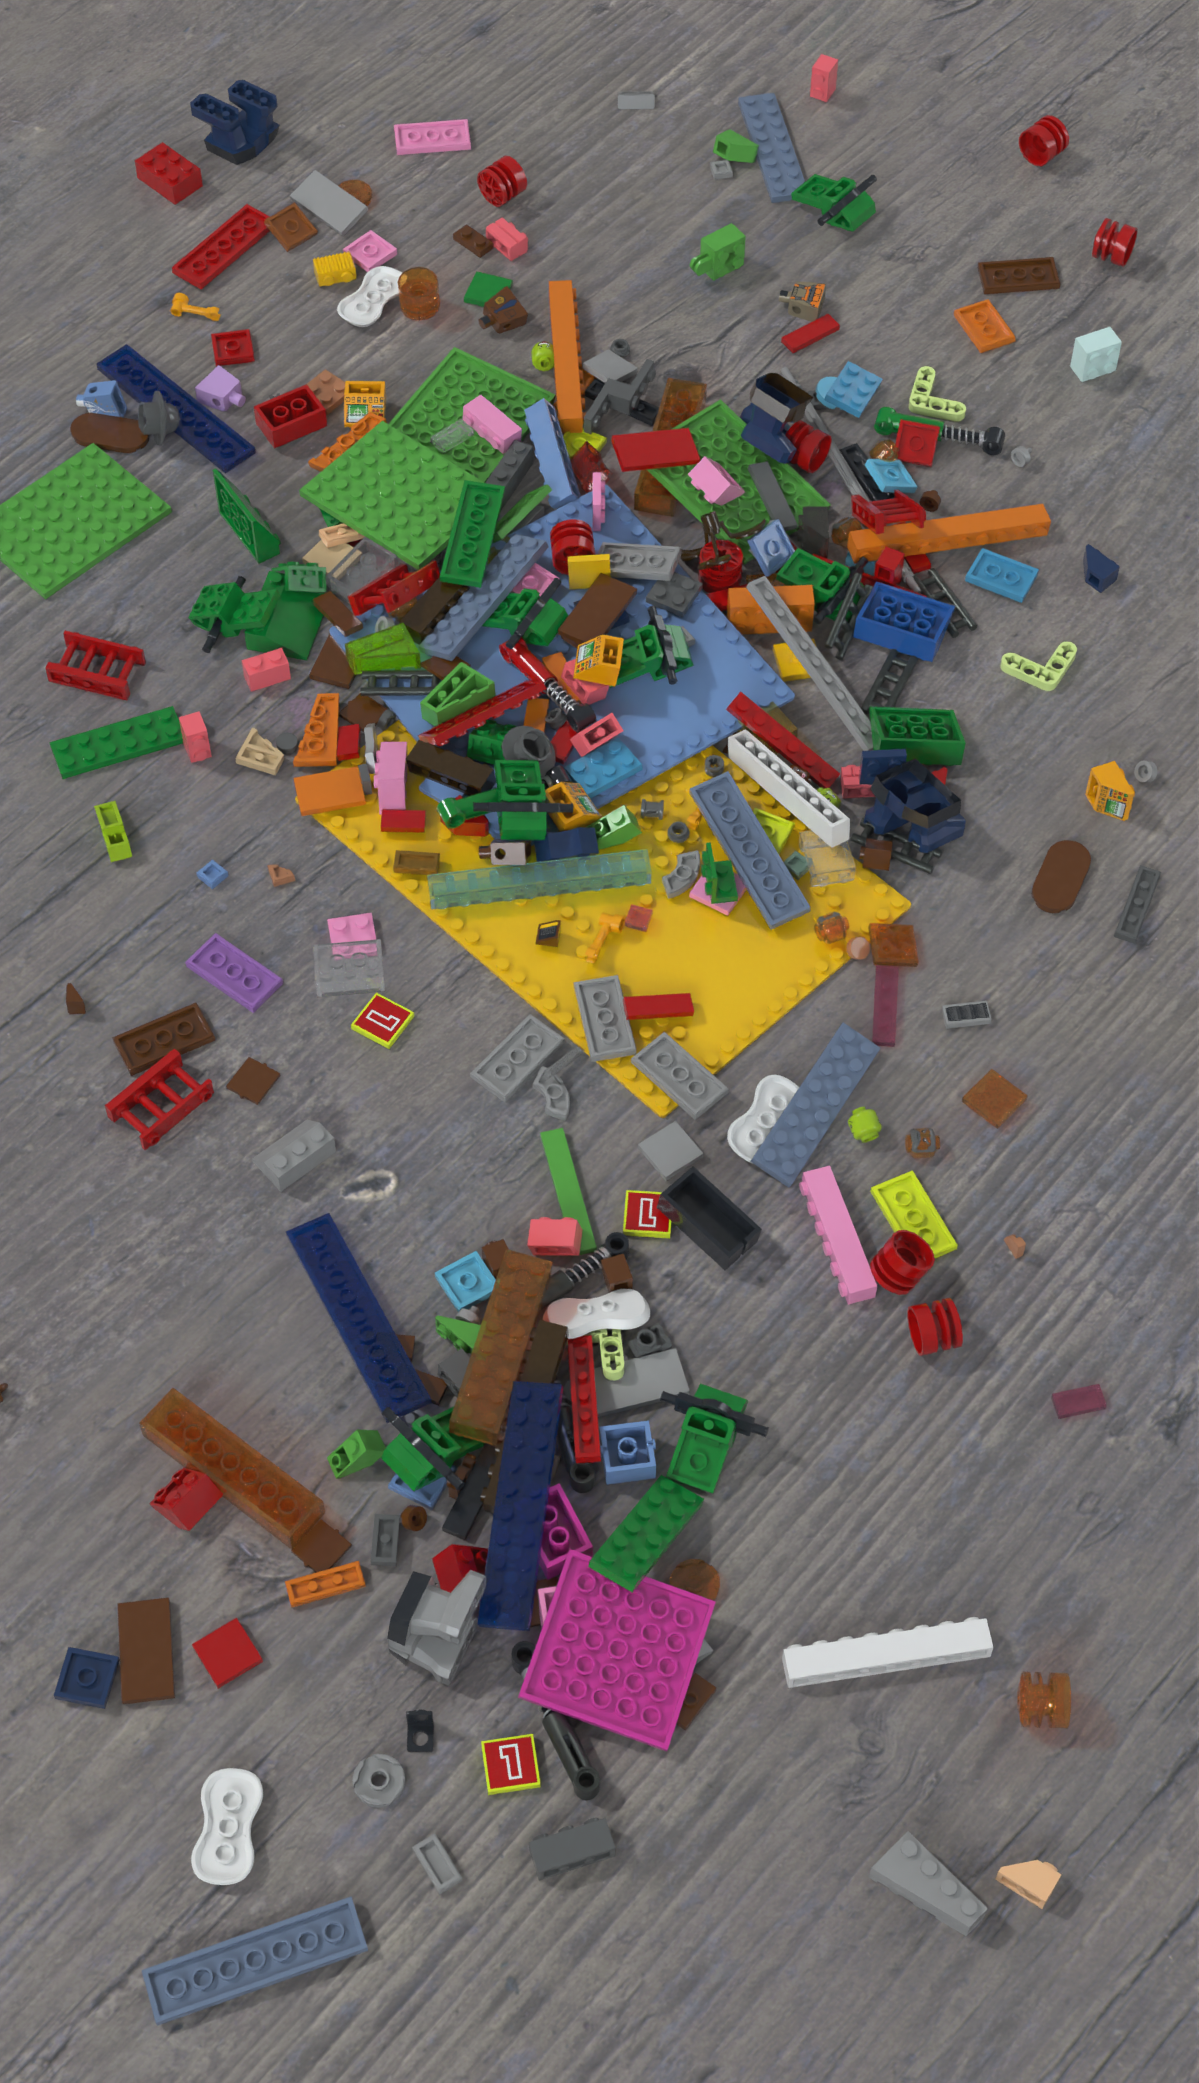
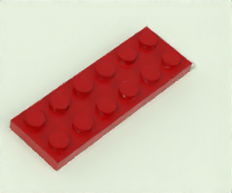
M246 204L172 267V273L202 290L270 232L264 224L265 219L270 216Z
M526 680L419 734L418 737L426 743L428 742L438 747L450 742L449 738L463 736L468 733L467 729L473 726L474 728L486 724L485 720L504 715V710L518 708L523 705L522 701L526 699L533 700L541 695L540 692L546 690L544 682Z

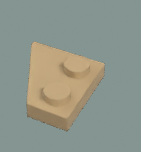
M252 728L235 759L236 764L276 776L284 761V754L277 748H274L269 740H264L258 734V730Z

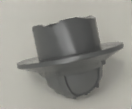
M155 391L152 402H141L139 404V428L144 435L153 434L156 444L160 446L168 433H172L178 427L180 413L176 406L164 401L160 391ZM143 414L146 418V425L144 424Z
M518 726L512 728L504 736L502 751L505 760L539 761L541 777H544L547 771L554 767L556 761L555 750L543 731L529 726Z

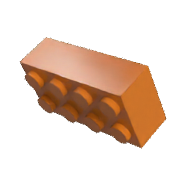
M812 585L773 586L805 632H812L815 605ZM728 588L727 619L741 635L779 633L747 588Z

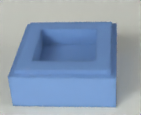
M211 860L197 872V877L211 889H214L228 877V872L214 860Z

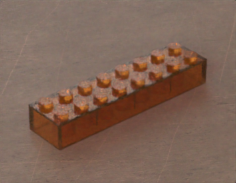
M668 378L653 431L671 430L704 410L707 384ZM647 469L641 470L634 492V510L674 517L678 500Z
M506 1249L450 1418L449 1433L497 1445L503 1422L509 1409L510 1400L516 1387L517 1377L523 1365L524 1354L530 1343L533 1327H535L551 1277L553 1262Z
M174 1388L139 1422L145 1438L184 1468L207 1474L224 1494L222 1497L291 1550L295 1548L325 1514L323 1500Z

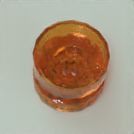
M414 267L404 271L399 276L397 282L402 313L406 317L418 321L433 317L440 308L437 276L433 271L423 267Z
M1022 1671L1017 1689V1710L1022 1727H1030L1033 1715V1723L1037 1728H1040L1043 1716H1046L1049 1728L1068 1729L1071 1715V1686L1068 1673L1049 1672L1047 1684H1043L1041 1672H1035L1032 1684L1030 1672Z

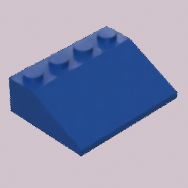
M876 582L856 618L853 637L933 662L955 606Z

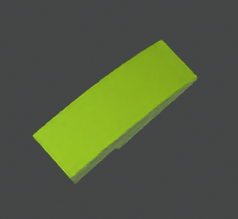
M116 801L94 806L110 861L115 862L132 857L130 844Z

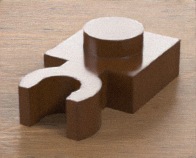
M469 1453L465 1455L462 1465L458 1467L455 1473L464 1483L476 1459V1456ZM447 1480L446 1486L448 1487L449 1497L456 1500L461 1489L457 1491Z

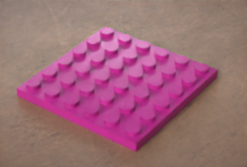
M569 1549L518 1698L667 1752L716 1602L646 1576L632 1593L589 1568L592 1557Z

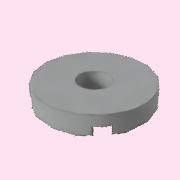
M378 1753L359 1762L354 1770L352 1782L355 1794L361 1802L369 1807L382 1808L390 1806L400 1798L405 1788L406 1779L404 1770L398 1760L390 1755ZM380 1774L386 1777L387 1780L384 1785L375 1786L372 1784L374 1776Z

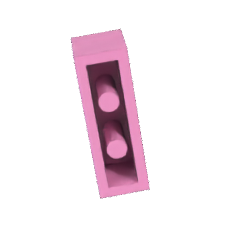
M482 395L463 406V421L465 424L472 427L480 437L485 438L491 443L493 448L498 449L502 454L507 452L514 440L521 442L522 428Z

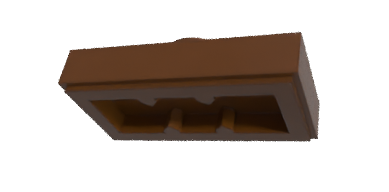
M697 1673L690 1680L676 1723L685 1731L716 1691L714 1685Z

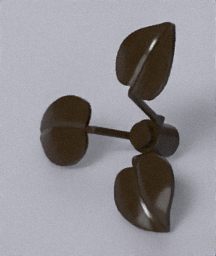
M716 511L702 515L700 518L703 524L705 544L709 543V535L714 548L715 559L699 564L698 570L709 569L731 560L730 554L719 557L714 535L721 532L720 528L725 531L730 539H742L761 531L766 523L765 518L761 523L750 529L731 533L723 521L719 522ZM703 547L693 550H682L681 560L688 561L699 557Z

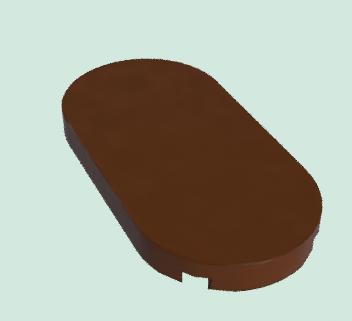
M85 413L75 418L70 427L71 435L75 442L85 447L94 443L103 450L133 453L136 452V449H143L149 442V435H144L141 432L138 420L98 413Z
M1063 840L1049 848L1031 892L1038 908L1055 914L1065 909L1067 911L1074 905L1091 864V855L1085 846L1076 841Z

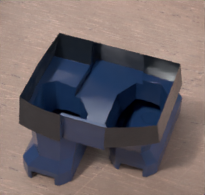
M237 80L228 88L229 101L241 108L242 111L240 112L238 108L206 93L199 94L190 102L192 116L211 126V132L204 139L207 151L236 165L257 157L275 139L280 126L273 121V112L278 107L276 95L245 80Z
M918 760L908 761L876 775L870 788L876 796L875 804L866 810L864 816V824L870 822L875 827V834L884 835L911 822L908 841L914 840L919 845L918 851L928 853L963 836L966 820L960 814L961 799Z

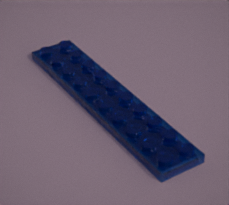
M124 345L96 363L97 370L111 381H117L118 386L139 404L141 402H152L155 391H160L164 401L176 406L180 413V422L174 432L225 474L256 453V449L251 443L129 345Z
M330 1213L286 1231V1237L381 1414L385 1408L390 1407L399 1417H402L431 1404V1398ZM383 1416L386 1423H389V1420Z
M513 1381L485 1569L486 1587L481 1597L477 1623L479 1627L530 1631L562 1402V1384Z

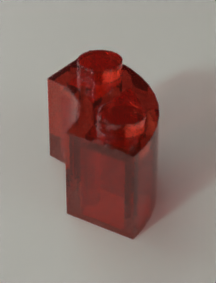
M588 441L570 458L572 469L581 481V487L586 493L593 491V472H601V481H605V484L613 475L603 462L601 453Z

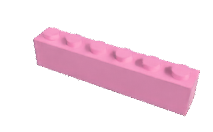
M826 1166L803 1172L802 1182L799 1183L800 1191L808 1199V1212L810 1216L814 1215L816 1233L823 1238L822 1246L825 1255L830 1256L831 1271L833 1276H837L840 1282L838 1283V1289L841 1297L845 1296L848 1305L875 1298L877 1284L831 1167Z

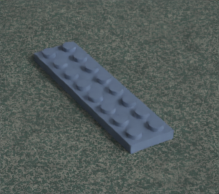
M774 93L739 97L738 104L750 140L759 145L756 158L771 203L791 201V193L801 186L805 180Z
M514 534L489 565H487L482 587L470 586V589L462 594L456 606L450 608L444 620L438 622L433 633L428 635L418 646L421 653L452 661L547 550V542Z
M729 771L690 788L689 793L728 859L731 860L734 869L769 928L772 930L811 912L810 905Z
M843 1022L750 1162L789 1188L879 1052L880 1047Z
M348 1897L141 1971L155 2022L158 2026L366 1952L368 1947L352 1897Z

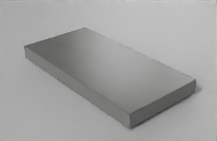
M316 170L290 195L292 201L342 236L368 211V207Z
M602 542L597 555L610 554L611 577L671 581L682 550L681 547Z
M618 975L573 982L591 1062L636 1055V1046L630 1022L626 1020L623 994Z
M529 1014L470 1073V1078L506 1103L565 1043V1038Z
M665 1032L631 1058V1063L694 1120L729 1092V1089Z
M676 1348L624 1361V1375L615 1381L604 1377L602 1367L594 1368L598 1417L662 1402L660 1397L663 1391L678 1396L679 1392L688 1395L690 1393ZM615 1363L611 1364V1370H616Z

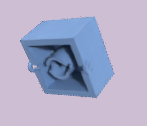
M649 1421L599 1427L600 1451L606 1485L656 1478L654 1456L656 1446L655 1439L651 1437Z

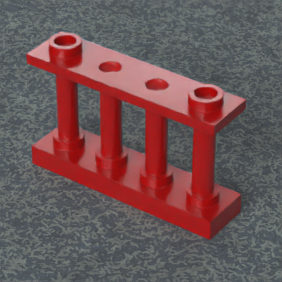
M898 489L894 490L893 499L868 502L859 494L851 495L852 516L875 534L884 533L886 524L911 521L917 527L924 528V521H926L925 509Z
M432 561L416 572L409 573L407 564H401L348 596L354 615H362L378 604H384L387 613H390L428 590L440 577L437 562Z
M65 630L63 635L67 649L59 663L48 662L46 665L48 681L127 701L130 696V690L126 680L134 664L145 666L144 650L135 646L131 647ZM76 649L87 652L79 668L68 666ZM95 654L106 657L98 673L87 671ZM115 659L126 661L118 678L107 676Z
M176 1049L170 1051L105 1105L107 1116L112 1122L115 1123L119 1118H124L141 1133L139 1138L144 1150L157 1144L164 1134L200 1104L207 1102L212 1097V1094H214L212 1081L209 1078L200 1085L181 1068L183 1066L181 1054ZM171 1075H176L193 1092L183 1099L164 1081ZM159 1089L176 1106L165 1113L147 1095L153 1090ZM141 1103L159 1120L148 1128L129 1111L136 1104Z

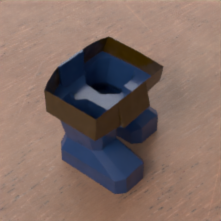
M768 373L757 378L750 391L751 403L743 409L740 418L747 424L741 433L742 439L780 463L786 464L790 462L797 448L785 436L790 428L787 422L796 423L803 419L806 406L814 397L778 373Z

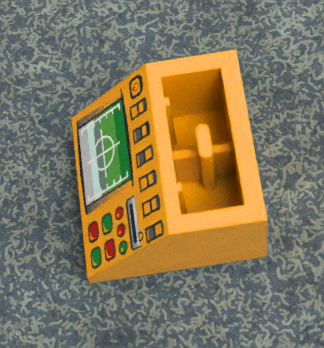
M345 381V427H352L369 412L385 418L387 399L385 381Z
M600 635L578 645L573 678L615 687L620 671L624 639Z
M1115 761L1091 768L1085 795L1095 811L1125 821L1128 820L1135 791L1133 786L1127 782L1123 769L1119 768Z
M560 782L545 790V803H573V813H548L560 832L577 827H586L602 818V815L579 783Z

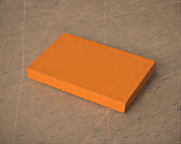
M989 299L954 310V317L980 353L1015 342V335Z
M357 766L293 778L301 816L366 805Z

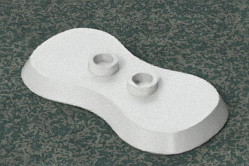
M379 266L371 269L364 276L360 288L340 301L337 307L338 314L345 321L355 326L368 327L374 324L380 317L384 305L405 290L408 284L407 277L402 272L391 267Z
M769 1075L758 1083L752 1106L744 1115L737 1118L728 1130L727 1139L729 1145L740 1157L748 1162L751 1161L799 1087L795 1083L780 1075Z
M619 1289L597 1298H562L556 1300L545 1310L543 1320L567 1326L569 1332L568 1339H573L599 1329L627 1330L642 1326L649 1320L650 1308L645 1298L638 1291Z
M236 1768L220 1769L209 1775L203 1784L201 1802L204 1811V1827L194 1846L191 1863L194 1873L204 1882L216 1885L235 1884L246 1878L253 1867L254 1849L251 1841V1825L263 1799V1787L260 1779L250 1771Z

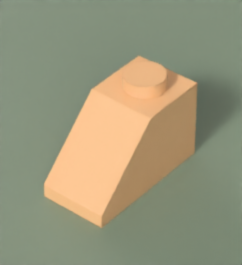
M1034 1860L1001 1867L995 1880L1043 1909L1059 1882L1061 1874L1058 1873L1057 1868L1052 1864Z

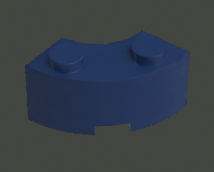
M577 827L562 832L546 833L545 840H534L537 864H547L548 868L560 866V863L575 860L587 862L591 860V856L599 854L595 828Z

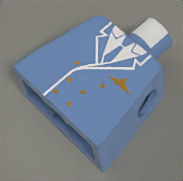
M115 380L90 383L87 385L84 395L78 394L76 397L77 406L87 407L89 413L124 417L127 410L126 403Z

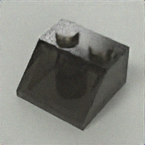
M803 507L802 515H798V528L801 529H797V541H801V550L811 555L814 553L827 558L829 546L828 507Z

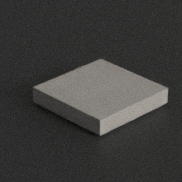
M609 349L583 362L582 369L604 383L607 382L608 378L623 382L637 374L638 370L637 367Z
M676 1121L638 1144V1149L665 1181L702 1159L704 1154Z

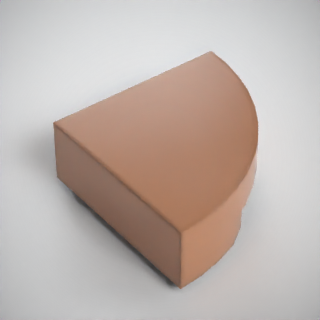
M267 865L274 887L295 881V876L291 870L279 867V865Z
M1014 1234L1005 1237L1004 1241L1015 1259L1023 1256L1026 1246L1025 1241L1021 1237L1016 1238Z

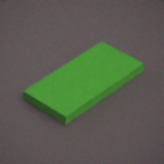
M544 485L526 493L497 522L492 543L502 540L552 491L550 486Z

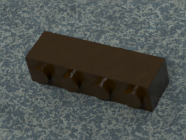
M439 577L400 621L401 635L420 645L428 635L433 633L438 622L444 620L450 608L456 606L459 598L470 589V586L441 582Z
M418 740L406 758L409 772L469 796L489 791L496 783L494 769L489 765H482L474 762L469 757L459 756L451 750H444L421 740Z

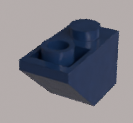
M1089 544L1086 545L1083 557L1085 582L1102 593L1117 580L1120 566L1103 555L1098 549Z

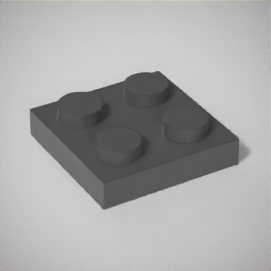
M674 572L671 581H656L646 596V602L683 618L701 592L702 583Z

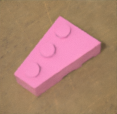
M381 742L380 750H376L374 788H378L379 815H382V810H406L407 742Z

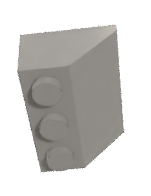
M307 1119L252 1158V1162L282 1192L336 1153L335 1140L320 1122Z

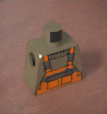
M797 281L794 283L792 292L780 291L779 302L789 303V315L812 322L820 316L825 300L826 284Z

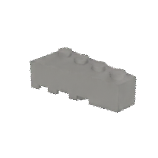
M909 1831L871 1867L870 1879L885 1885L891 1892L913 1902L914 1906L921 1910H926L934 1915L936 1919L964 1936H967L985 1918L988 1908Z

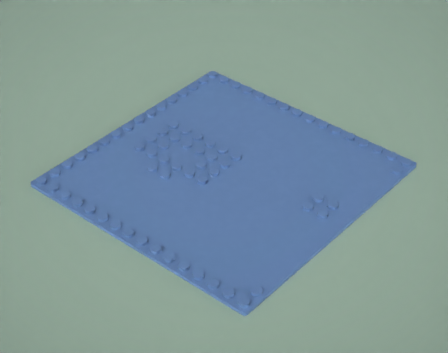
M605 485V523H601V531H593L595 555L598 554L602 542L662 546L608 485ZM593 491L514 531L502 540L492 543L487 565H489L514 534L546 541L548 548L536 563L560 578L562 583L551 599L564 607L569 616L574 609L573 602L581 600L589 588L569 590V575L558 572L553 566L550 532L559 522L570 519L582 520L589 524L593 530ZM677 564L674 572L691 578L682 569V567L679 564ZM612 577L637 588V594L625 609L630 617V622L611 629L607 634L608 636L627 640L636 636L634 630L648 625L650 616L647 609L653 605L646 602V596L657 580ZM702 590L683 618L656 607L657 614L662 615L664 624L684 626L695 639V644L689 647L694 666L675 673L678 682L674 685L669 684L667 677L654 681L650 673H646L609 688L605 699L589 705L596 715V722L610 713L614 714L624 731L607 743L619 738L642 763L643 768L640 772L591 798L590 800L597 809L746 727L726 710L740 691L768 714L795 698L792 690ZM426 591L411 599L409 605L393 612L387 613L384 604H378L362 615L356 616L362 622L363 629L347 637L335 626L329 629L330 635L361 673L362 671L426 670L421 667L420 663L432 658V655L421 653L418 647L419 644L402 636L400 631V621ZM381 616L392 618L394 625L397 626L396 634H392L388 639L378 637L375 632L377 620ZM481 626L457 656L469 663L472 669L494 681L496 695L529 680L513 663H507L500 653L499 645L511 637L509 630ZM558 633L548 646L526 644L528 649L541 662L542 657L562 652L567 662L576 659L577 648L561 639ZM377 679L376 687H389V679ZM398 679L397 687H410L411 679ZM419 679V687H431L432 679ZM540 692L541 695L537 698L549 699L548 713L555 708H560V706H557L552 701L551 697ZM427 695L380 696L390 710L396 713L398 720L416 742L420 740L419 734L435 727L422 719L420 702ZM528 699L522 701L523 705L515 709L508 708L504 710V715L489 719L502 725L523 726ZM546 722L545 734L551 742L559 728L552 729L550 723ZM474 726L467 729L468 733L463 736L449 738L450 742L439 746V748L448 749L459 756L467 757L469 734L475 729ZM574 747L566 762L561 764L555 761L554 767L559 765L565 767L580 759L581 756ZM473 760L474 762L480 763L482 765H489L492 769H494V764ZM495 783L492 789L497 788V783ZM497 812L485 814L489 820L490 835L494 839H501ZM546 813V833L558 832L559 829L549 814ZM531 840V846H533L534 840Z

